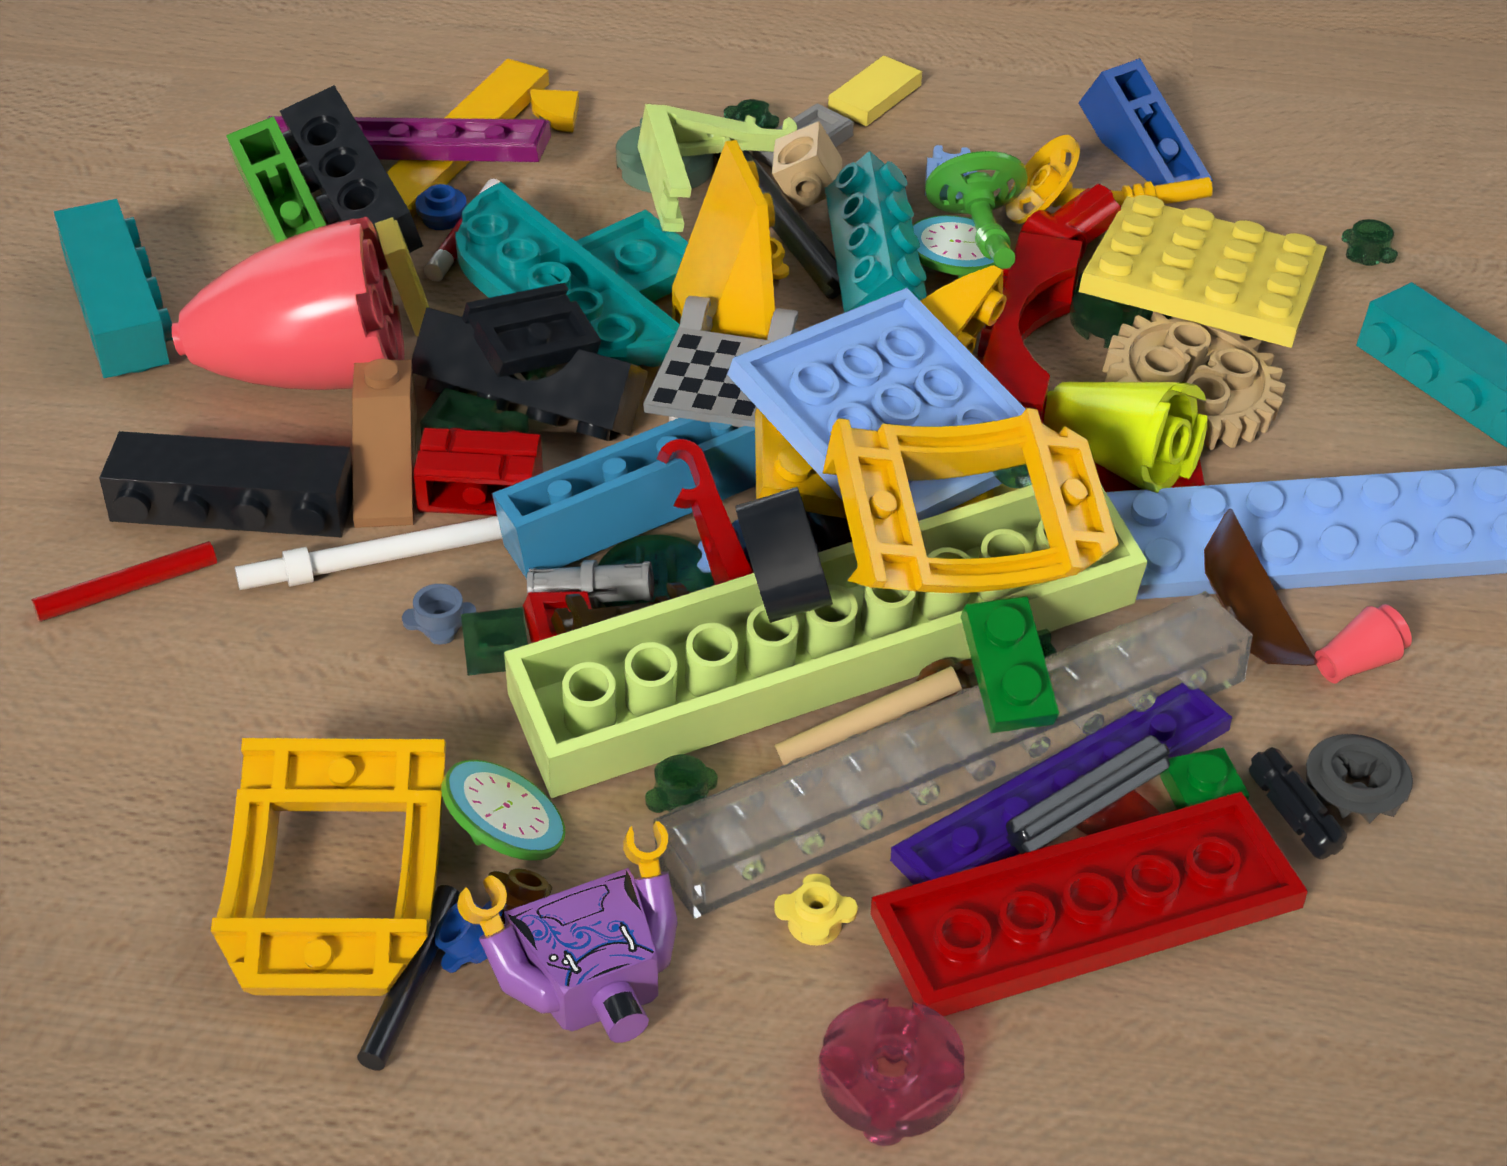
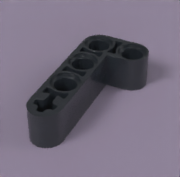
M798 487L736 505L735 509L770 623L833 604L818 555L819 548Z

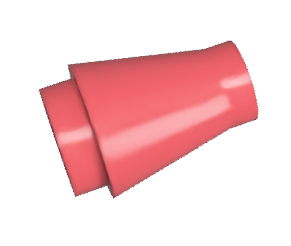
M1386 604L1378 608L1367 606L1325 647L1315 652L1316 665L1329 682L1336 684L1346 677L1402 659L1404 650L1410 647L1412 643V636L1408 624L1396 609Z

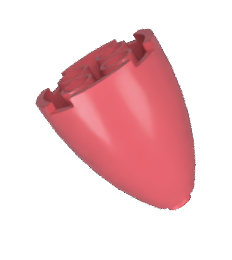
M368 217L321 226L269 246L226 270L205 286L179 312V322L172 324V338L177 353L180 356L187 355V358L193 365L221 376L257 385L302 390L353 389L354 363H367L376 359L404 360V340L399 307L394 305L388 277L385 271H381L388 269V264L374 225Z

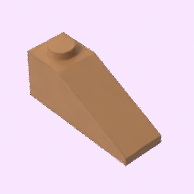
M376 359L366 363H354L352 448L353 520L355 528L414 525L417 405L411 359Z

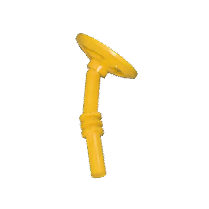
M1061 135L1052 139L1025 165L1028 176L1027 185L1015 200L1005 206L1006 215L1011 221L1017 224L1025 223L1034 212L1047 210L1050 206L1057 207L1060 205L1062 207L1086 189L1072 188L1073 183L1070 181L1080 155V145L1071 135ZM1066 153H1071L1072 155L1069 167L1065 164ZM1209 177L1155 186L1151 181L1144 183L1143 187L1140 183H1135L1132 189L1130 185H1123L1121 191L1111 190L1113 197L1120 206H1122L1127 196L1135 198L1139 195H1148L1162 200L1164 204L1208 198L1213 193L1212 182ZM1014 181V183H1013V185H1012V187H1011V189H1010V192H1011L1012 189L1014 188L1015 181ZM1031 202L1035 208L1029 213H1024V204Z

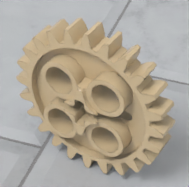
M1157 312L1152 313L1150 321L1137 315L1132 326L1127 324L1121 325L1118 336H1112L1102 368V372L1107 374L1105 382H1186L1197 385L1204 392L1206 401L1197 399L1199 414L1208 416L1204 444L1209 450H1214L1217 439H1221L1230 448H1235L1239 436L1251 443L1254 441L1257 431L1266 433L1271 421L1276 419L1283 401L1281 397L1286 387V384L1279 381L1283 373L1282 368L1271 366L1274 354L1267 352L1257 353L1261 343L1259 339L1244 341L1241 339L1242 335L1176 317L1167 319L1163 314Z

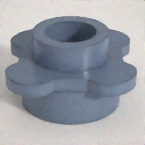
M432 584L423 587L415 594L413 608L407 609L403 613L402 622L406 629L419 630L430 638L432 643L442 645L453 641L458 629L464 624L472 623L476 619L477 614L476 608L472 603L463 602L462 595L458 589L447 584Z

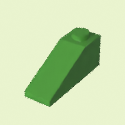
M274 116L226 135L235 165L275 244L289 237L326 225Z

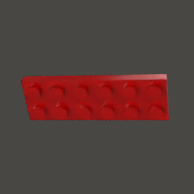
M1237 792L876 895L871 899L870 914L923 1021L927 1022L1302 909L1308 890L1243 793Z

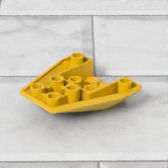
M737 140L726 141L673 282L672 318L680 324L683 307L688 296L710 298L711 304L707 311V315L712 317L713 326L711 332L767 340L772 316L775 311L773 286L774 260L769 230L775 224V210L771 195L768 192L762 193L759 187L758 171L754 161L746 160Z

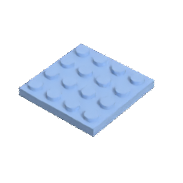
M908 288L733 358L727 373L730 379L841 500L842 495L837 475L822 474L832 426L838 418L849 419L851 428L878 431L883 423L922 427L961 426L1020 416L1025 411V408ZM1023 464L964 477L908 481L918 521L942 514L1028 472L1027 465Z

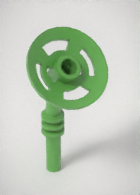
M979 151L959 155L936 167L928 176L925 184L926 196L929 202L945 212L971 214L977 230L975 242L981 253L986 258L992 259L996 266L1001 269L1010 268L1014 264L1015 253L1010 248V238L1002 226L996 223L992 210L1007 205L1024 191L1028 182L1025 165L1016 157L1006 153ZM976 170H996L992 177L984 172L963 175L964 173ZM1013 178L1015 181V185L1012 191L1008 194V181ZM945 184L949 185L947 189L948 200H942L940 197V191ZM1000 188L998 195L994 196V191ZM959 191L963 194L962 199L956 198Z

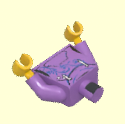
M655 821L653 824L654 837L657 841V849L655 851L643 852L635 846L632 826L629 827L623 840V850L626 857L632 863L639 865V877L634 878L629 868L505 911V924H503L499 912L506 903L507 892L505 886L498 878L489 875L483 880L485 891L491 898V909L485 910L477 907L467 887L461 891L457 902L459 914L471 924L481 925L484 934L480 936L479 941L504 993L541 1014L551 1013L561 1028L565 1030L575 1031L601 1021L609 1039L615 1043L630 1041L646 1029L649 1020L642 1005L652 1002L658 996V973L670 965L678 924L669 873L661 872L659 858L668 845V833L659 821Z

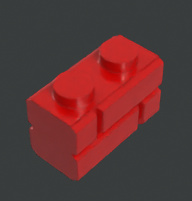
M424 428L420 451H418L414 466V483L418 511L497 516L492 493L543 473L540 434H527L517 431H474L461 428Z

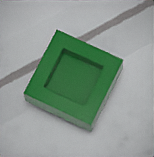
M1224 747L1169 758V768L1160 774V778L1177 810L1237 792H1242L1247 801H1249L1250 795Z

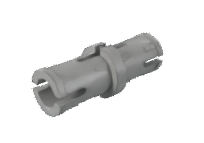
M583 560L581 567L529 568L527 573V594L529 592L587 591L592 609L599 608L601 602L653 601V567L650 561L599 566L596 560Z

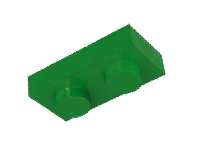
M1028 596L965 604L961 620L990 733L1054 725L1060 713Z

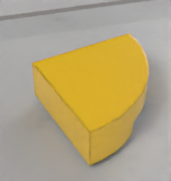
M531 89V108L533 114L538 118L541 116L551 121L553 129L574 132L579 109V91Z

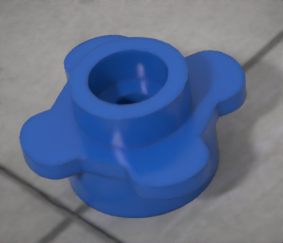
M491 900L488 901L481 909H491ZM457 903L440 920L434 938L436 946L445 952L441 960V966L449 973L456 972L462 964L467 962L478 964L487 959L479 941L480 936L484 934L481 925L471 924L464 920L459 914ZM503 909L499 912L500 917L502 916Z

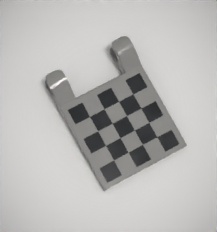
M688 296L683 307L679 328L643 403L644 412L708 423L732 424L734 427H755V411L757 407L727 375L734 357L798 332L799 330L795 328L798 311L782 308L775 309L768 338L763 340L711 332L713 326L712 317L707 315L708 308L711 305L710 298Z

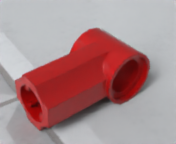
M1098 183L1092 188L1085 189L1053 214L1046 210L1034 212L1026 220L1020 232L1083 241L1081 261L1087 245L1108 230L1118 211H1121V206L1116 202L1112 191Z

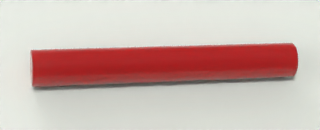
M208 541L31 600L39 622L215 565L217 564V557L211 542Z

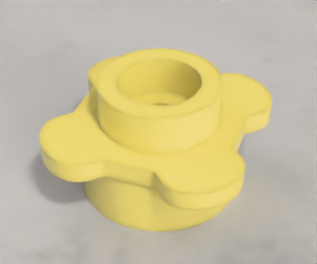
M823 874L807 875L803 879V885L791 894L778 896L774 904L776 916L781 920H788V928L793 937L804 944L814 946L824 945L835 940L841 933L843 923L854 921L858 910L856 901L851 897L841 896L830 886V879Z

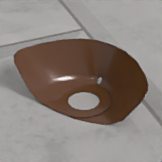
M1228 509L1204 549L1205 574L1218 600L1249 653L1267 664L1316 665L1317 660L1278 597L1233 509Z

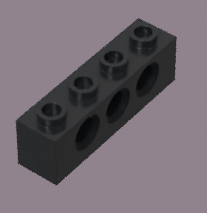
M335 85L280 110L288 129L282 134L295 161L301 158L304 161L298 167L310 192L321 191L322 194L315 198L328 224L368 217L376 229L375 223L393 217L394 221L397 220L409 253L423 247L409 209Z

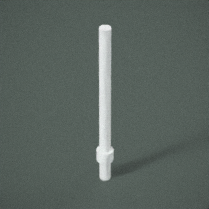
M493 516L308 552L307 547L282 551V558L236 566L235 572L239 590L285 581L291 587L314 582L313 576L499 540L502 539L498 517Z

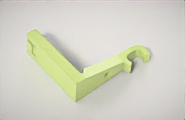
M645 104L637 147L662 231L683 232L685 223L678 204V197L690 198L692 188L682 157L721 153L725 142L737 140L742 151L774 152L776 139L797 131L795 121L788 117L783 122L782 130L764 129L758 127L755 124L756 119L750 115H747L745 122L667 105Z

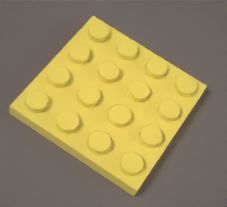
M1139 195L1135 198L1127 196L1121 206V211H1118L1084 269L1079 292L1292 348L1320 272L1327 246L1316 244L1313 238L1303 234L1291 233L1284 236L1265 231L1262 225L1252 221L1241 220L1233 223L1217 219L1211 212L1200 208L1182 210L1166 206L1162 200L1153 196Z

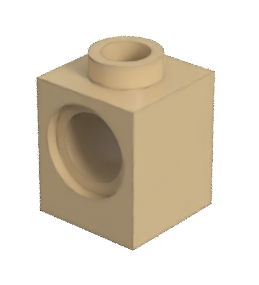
M818 121L775 140L772 175L797 211L826 200L825 187L833 182L842 170V158L822 124Z

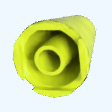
M1061 382L1054 390L1048 392L1044 425L1057 433L1066 426L1088 440L1095 463L1142 490L1148 489L1158 493L1161 488H1171L1179 476L1187 479L1191 477L1203 450L1208 416L1198 413L1197 399L1206 401L1204 392L1197 385L1186 382Z

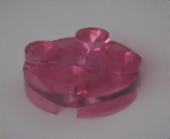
M889 998L862 1001L847 1008L834 1018L824 1035L823 1047L818 1061V1081L822 1096L827 1105L843 1122L854 1129L862 1131L866 1139L880 1146L894 1145L900 1142L903 1137L923 1134L943 1123L960 1102L965 1080L963 1043L954 1027L942 1015L925 1005L912 1002L911 1010L903 1007H888ZM884 1057L891 1064L903 1060L908 1065L904 1069V1075L888 1077L878 1072L879 1064L877 1060Z

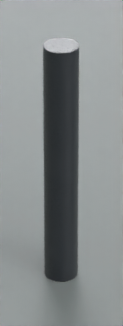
M440 885L437 887L434 893L428 937L386 994L359 1051L357 1059L368 1069L377 1071L384 1069L439 950L434 939L437 926L445 913L458 902L460 892L452 886Z

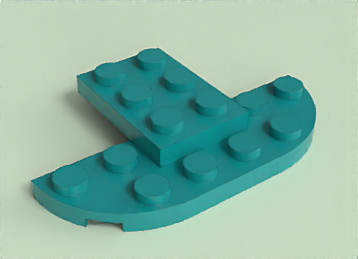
M502 182L481 192L465 207L462 212V223L458 232H455L458 262L468 280L488 298L565 283L568 287L566 295L570 301H577L602 340L597 354L633 365H645L648 367L662 365L680 324L653 302L672 293V285L688 245L687 240L676 232L662 231L659 219L645 209L575 241Z

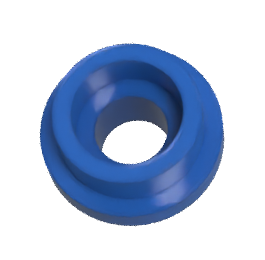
M437 184L418 195L415 201L416 212L428 228L448 230L454 228L462 217V212L467 206V200L461 191L449 185Z

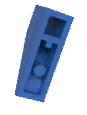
M1140 58L1102 71L1078 102L1100 141L1144 179L1151 181L1154 186L1209 177L1211 182L1213 181Z

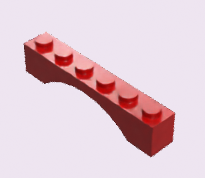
M1020 232L1015 251H1013L1015 253V262L1010 268L1002 269L1003 295L1007 298L1005 307L992 326L986 325L985 328H982L978 353L974 357L1025 409H1037L1041 423H1044L1050 374L1034 360L1023 341L1034 330L1050 320L1070 313L1076 289L1083 241Z

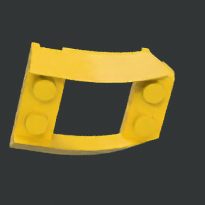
M1026 408L1020 416L961 426L922 427L883 423L878 431L851 428L849 419L840 418L832 426L822 474L837 475L858 564L857 569L847 581L870 588L934 593H971L1003 590L1077 575L1111 553L1119 545L1088 440L1066 426L1059 433L1041 423L1037 409ZM1023 464L1027 465L1050 546L1049 549L991 558L945 559L927 557L908 481L964 477Z
M242 738L241 752L243 754L241 784L240 789H237L230 853L216 918H212L211 933L227 959L243 991L252 995L383 996L390 991L429 933L441 834L443 805L441 784L444 779L445 739ZM280 811L406 812L401 873L394 918H265L275 861Z

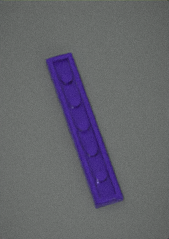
M1186 680L892 846L890 861L915 885L1016 856L1020 852L1016 847H1011L1006 838L1008 833L1005 825L1012 817L1145 736H1155L1161 744L1165 743L1170 751L1168 758L1186 755L1228 732L1232 716L1190 680Z

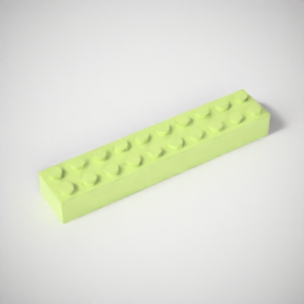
M1032 485L918 521L928 558H991L1018 555L1050 548ZM1102 487L1119 545L1111 553L1077 575L1017 588L971 593H934L870 588L847 581L858 567L853 543L850 542L818 552L833 602L831 605L770 623L755 574L752 573L506 651L504 656L508 695L551 798L919 676L922 669L935 661L951 658L955 663L970 659L971 655L961 620L965 604L1028 596L1038 636L1134 604L1148 561Z

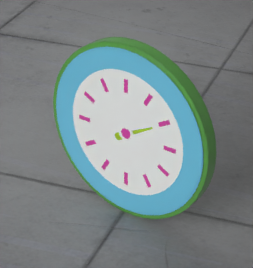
M942 215L924 218L913 224L914 233L920 243L918 254L922 265L939 272L957 275L958 278L992 265L996 266L994 261L986 258L977 247L975 242L977 230L972 218Z
M465 760L454 764L442 780L441 793L447 809L460 826L470 834L475 845L478 846L483 843L504 855L531 861L543 860L553 856L562 845L566 833L564 821L558 809L544 792L520 774L488 761Z

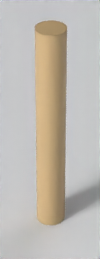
M950 666L774 746L783 767L787 768L962 690V687L953 667Z

